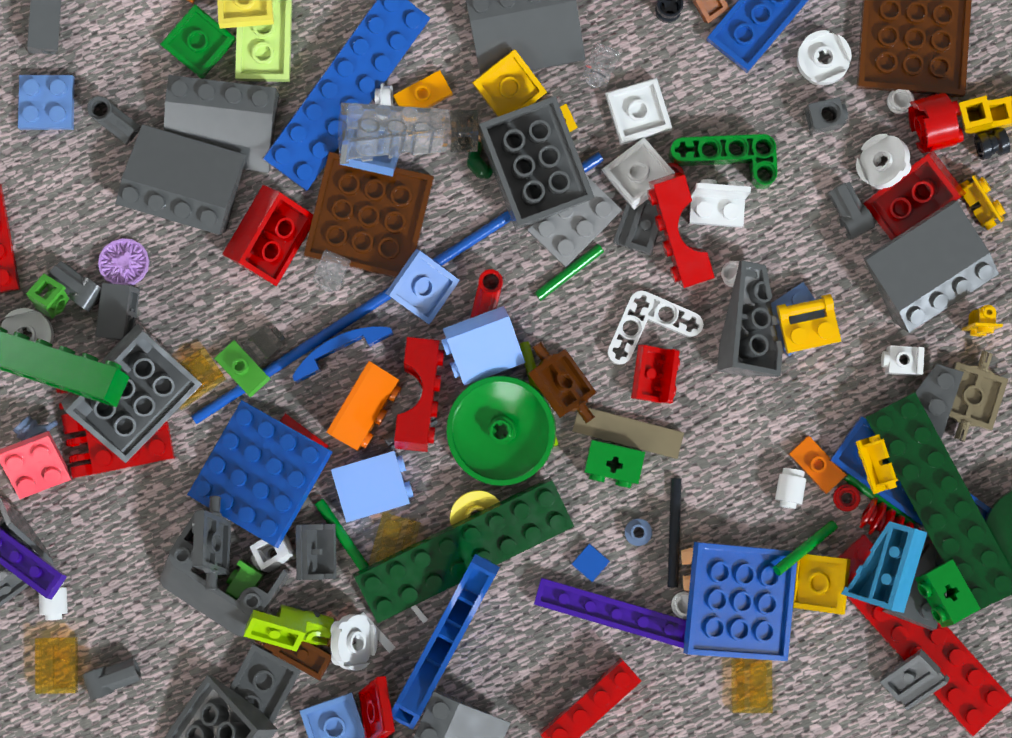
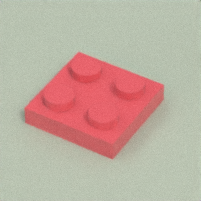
M49 431L0 449V464L19 499L71 480V473Z

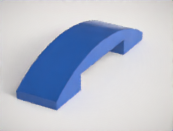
M365 327L340 334L326 341L302 361L292 377L296 383H299L321 372L317 361L363 338L366 339L371 347L394 334L390 327Z

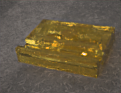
M202 347L180 362L202 383L180 409H185L227 380L205 347Z
M383 512L368 565H372L415 544L421 522Z
M78 637L35 638V694L77 693Z
M731 658L732 713H773L772 660Z

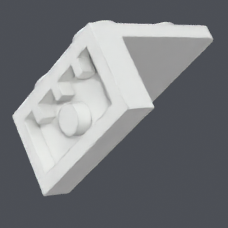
M702 179L700 183L695 184L691 191L692 202H690L689 224L742 228L744 224L745 199L751 193V187L744 186V182L730 181L728 185L717 184L716 180Z

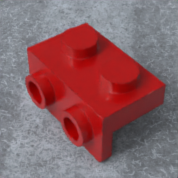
M638 345L631 399L672 404L676 394L675 383L680 366V351L677 349Z

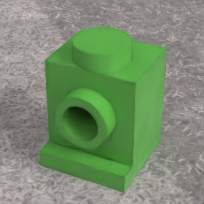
M43 274L26 293L34 307L51 319L63 312L69 300L68 295L64 291L66 289L65 286L46 274ZM47 287L48 292L43 297L39 296V294Z
M244 559L239 560L237 563L241 567L240 570L235 569L226 581L229 584L226 594L236 601L245 589L258 587L266 575Z

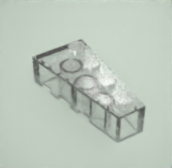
M341 103L338 122L339 165L348 164L350 159L361 158L362 162L373 161L374 156L387 155L390 159L398 158L400 154L408 152L413 156L446 152L451 130L449 109Z

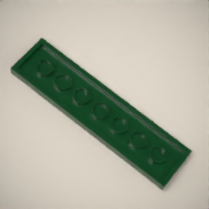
M914 392L867 416L866 419L874 434H880L881 439L885 440L884 442L889 454L888 460L892 463L900 483L943 563L954 560L981 609L1012 595V570L917 394Z
M549 477L353 575L377 623H380L459 584L475 554L498 565L573 528L574 524L552 478Z

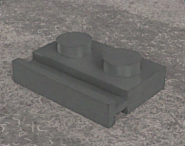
M648 199L636 209H633L627 202L613 243L651 256L660 232L655 221V216L658 215L656 205L652 206Z
M920 649L883 675L880 683L898 702L901 701L908 711L948 684L949 677L945 676L940 671L941 668Z

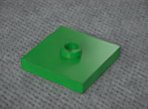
M194 4L160 45L200 79H203L234 44L236 38L225 28H220L213 18Z

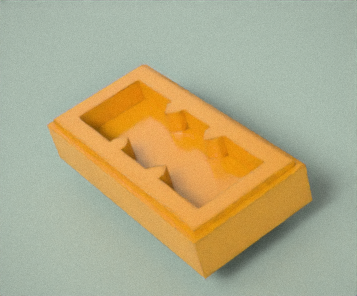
M439 70L394 94L393 97L407 120L452 96L453 93Z

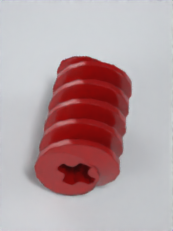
M877 497L871 500L860 517L859 527L863 528L869 524L868 534L871 535L875 531H879L878 537L889 521L914 528V524L911 521L904 524V516L898 515L895 517L896 511L894 509L886 511L887 505L884 502L877 505Z

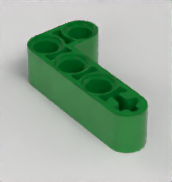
M766 134L682 137L676 139L669 150L670 161L679 166L749 163L751 183L758 189L768 188L777 178L776 143L771 136ZM732 144L738 145L742 150V154L738 156L731 154L729 146ZM756 144H765L768 147V154L758 153ZM694 145L697 146L695 152H687L685 157H681L680 153L676 152L679 147H683V151H692ZM706 145L713 147L715 155L711 157L704 155L702 147ZM761 169L766 170L770 175V180H760L757 176V171Z

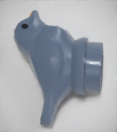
M28 416L13 431L17 434L16 437L23 441L50 431L58 425V422L55 420L45 425H38L36 419L33 420Z

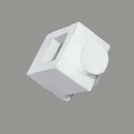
M892 345L886 347V351H883L881 356V367L885 368V374L922 375L924 347ZM901 355L907 357L906 365L900 363L899 358Z
M285 535L279 548L270 545L262 539L250 546L253 553L251 556L253 564L258 570L261 569L267 573L291 559H296V552L287 535ZM275 549L277 555L271 558L270 553Z

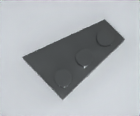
M936 364L915 393L940 439H942L964 372Z
M933 543L927 544L921 553L904 613L885 608L882 610V612L929 630L937 629L938 622L931 613L932 608L927 599L920 594L915 578L943 563Z

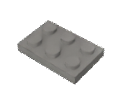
M588 176L587 179L594 194V199L534 223L527 230L565 268L622 212V209Z

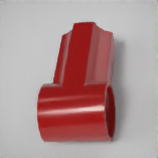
M488 269L481 273L470 318L497 308L503 287V279L498 271ZM488 275H494L498 278L499 284L495 289L490 290L484 287L483 281Z

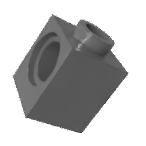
M840 97L810 103L804 109L810 135L840 129L846 124L848 119L847 107L845 104H841ZM823 110L830 111L833 114V121L824 120L821 112Z

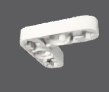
M637 291L631 296L607 352L608 358L616 365L627 363L632 357L647 320L686 337L697 336L703 329V320L695 312L649 292ZM641 296L645 297V303L649 304L648 308L643 307L640 311L639 316H644L643 321L636 316L628 315L629 310L632 313L635 312L637 304L634 302V299L639 300ZM669 307L672 309L673 319L668 322L662 321L658 315L660 308ZM679 312H682L684 315L681 319L689 321L691 318H694L698 329H692L691 332H688L685 324L679 322L678 328L673 326V324L678 319ZM631 320L638 325V332L635 335L630 336L623 331V324L626 321ZM618 335L625 340L634 341L632 346L629 343L626 344L624 352L627 353V357H621L620 360H617L615 358L616 354L612 352L613 348L618 349L621 345L622 340H617Z

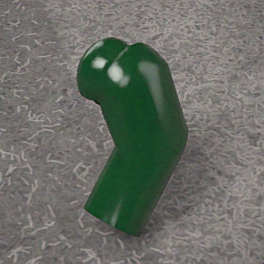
M470 141L467 166L476 177L489 179L493 175L491 165H487L481 158L483 144L477 141Z

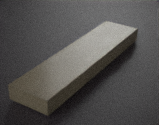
M589 408L595 418L586 424L578 412L576 414L572 429L574 433L678 459L684 432Z

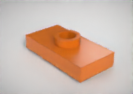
M807 436L788 454L825 494L832 490L846 476L837 465L830 461L831 458L810 436Z

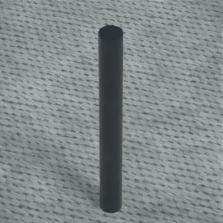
M671 478L667 582V587L678 588L682 478Z

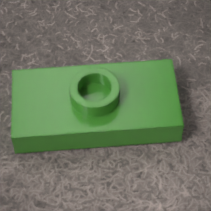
M235 340L214 358L250 398L270 380L265 372Z

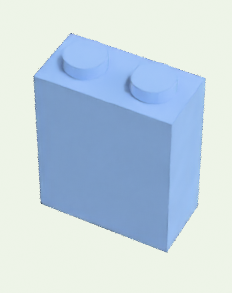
M504 306L443 328L446 337L441 340L446 355L452 353L454 362L450 363L455 378L461 377L464 386L525 363L512 323Z
M392 451L331 469L346 522L411 504L409 498L414 497L410 481L404 482L402 472L406 471L402 455L397 456L396 452Z

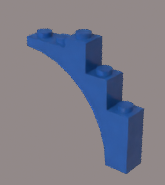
M476 554L474 555L392 708L393 719L412 730L500 568L488 559Z

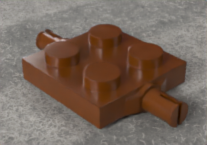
M542 341L535 345L532 349L538 355L541 362L528 374L559 418L568 412L576 410L585 421V424L595 418L586 403L597 392L568 351L564 349L558 354L550 355Z

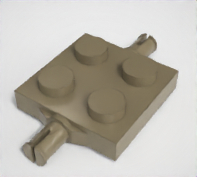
M982 351L978 366H968L959 362H954L953 369L964 372L949 418L959 423L954 437L956 440L965 442L969 427H979L987 431H992L1008 379L995 375L991 370H988L993 356L992 353Z

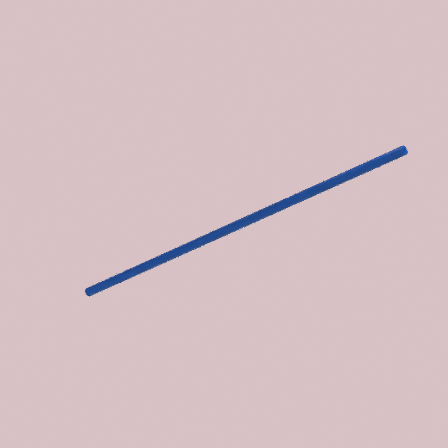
M599 152L582 162L585 173L604 161ZM508 210L432 260L442 266L512 221ZM388 288L262 370L268 377H271L391 299V297L385 294ZM237 385L192 414L191 417L198 424L246 392Z

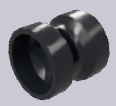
M657 0L655 6L656 17L663 23L675 22L681 15L684 4L683 0Z
M1002 127L994 129L991 134L982 132L974 136V144L978 157L981 160L989 159L995 153L1004 155L1010 152L1009 137L1006 130Z

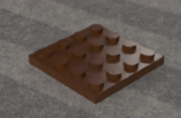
M863 0L856 88L882 91L902 89L918 94L936 95L945 93L948 96L964 97L966 94L972 0Z
M329 152L303 256L396 278L418 247L434 176L397 167L393 177L340 165L341 154Z

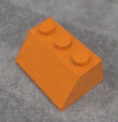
M368 361L326 433L357 451H360L361 447L366 449L374 437L370 433L374 425L378 424L380 426L388 411L384 410L389 400L394 402L402 389L398 386L400 380Z

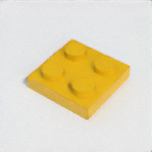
M515 49L471 82L497 117L532 105L547 93Z
M806 554L797 562L793 608L845 615L847 596L841 593L845 587H848L850 559Z

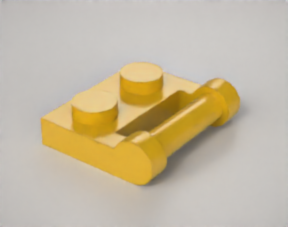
M831 294L822 295L821 299L789 306H786V304L776 306L787 354L841 342ZM824 310L825 317L790 324L789 322L790 316Z

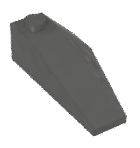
M743 260L739 261L719 344L717 371L739 376H781L783 348L781 340L778 341L775 325L778 323L776 315L773 316L770 302L772 293L766 265Z

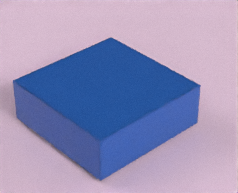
M588 544L572 562V565L593 582L610 561L592 545Z

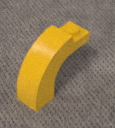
M982 96L959 103L965 133L989 132L997 128L1012 126V96L995 100H987V96Z

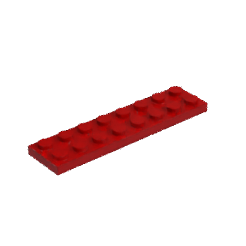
M864 534L837 557L850 559L848 586L856 576L858 567L864 564L871 553L870 549L873 543ZM847 596L848 600L903 661L922 649L941 668L940 671L949 677L948 684L933 694L970 736H974L1012 701L1009 694L947 626L942 627L938 623L937 629L929 630L882 612L884 609L882 607Z

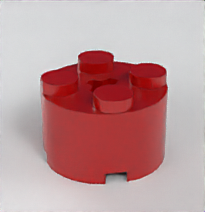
M939 93L910 102L913 106L908 108L909 125L911 131H916L920 142L915 144L921 153H929L963 142V132L958 125L957 119L961 114L957 101L951 102L947 94Z

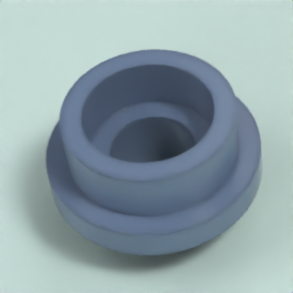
M634 519L626 525L625 537L630 544L642 546L651 539L652 528L647 521ZM636 527H641L644 531L643 536L640 538L634 536L633 531Z

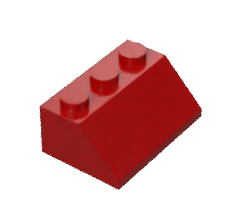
M262 185L222 255L277 286L307 236L313 214L281 192Z

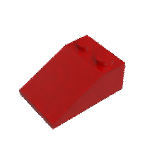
M932 151L912 165L909 174L903 176L898 183L881 189L863 204L888 237L893 240L951 201H957L966 192L936 153Z

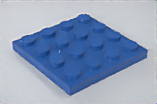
M241 400L187 495L208 508L209 497L220 496V513L223 517L270 545L279 548L333 452Z
M694 542L683 653L688 655L788 661L797 562L780 576L774 572L773 567L792 551Z

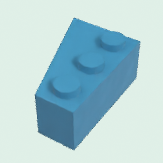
M889 521L870 549V555L864 564L858 567L856 576L849 586L844 588L841 594L891 611L904 613L927 532Z

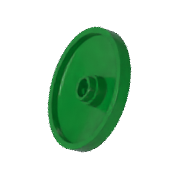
M493 376L471 384L457 397L448 415L447 440L454 459L467 474L486 484L498 486L512 485L528 479L544 466L555 444L556 423L550 404L537 388L519 378Z

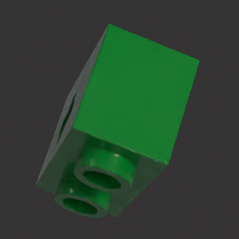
M591 440L584 473L589 474L588 479L604 482L605 478L616 480L615 485L631 488L632 484H639L645 452ZM613 457L617 458L618 464H621V469H616L614 473L610 472L611 468L609 466H606L607 461H612Z
M953 559L941 563L915 578L920 594L927 599L932 608L931 613L934 619L942 627L953 625L981 609Z

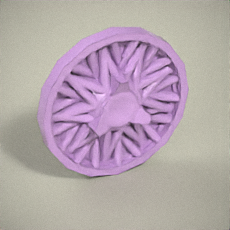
M122 238L112 241L103 248L99 255L98 267L100 274L108 283L132 286L144 278L148 272L150 261L147 251L140 243L132 239Z

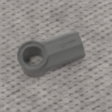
M103 96L93 97L87 105L88 114L94 121L102 125L126 145L134 139L141 129L139 124ZM107 105V113L101 117L96 116L95 111L97 107Z
M850 181L828 192L840 216L841 227L844 226L847 231L845 235L848 239L851 240L875 228V222L870 211L865 206H862Z
M62 261L49 272V277L65 286L66 289L64 291L70 296L69 298L86 311H91L100 298V286L88 277H83Z
M135 657L107 668L104 666L82 674L91 701L111 694L115 689L126 687L142 680Z

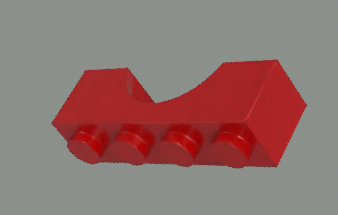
M677 172L650 181L651 189L647 190L651 205H656L658 215L655 216L658 230L663 231L666 241H663L662 244L666 256H671L673 262L670 272L674 282H679L683 288L715 278L708 252L702 248L687 246L679 234L678 222L683 209L692 202L685 174Z
M407 337L404 371L417 379L422 388V395L412 409L397 414L394 437L395 449L428 452L429 443L434 444L435 427H431L432 417L437 418L438 401H434L435 391L440 392L441 375H437L438 366H443L444 350H440L439 340Z
M620 658L600 676L584 695L540 731L541 737L580 738L641 682L640 678Z

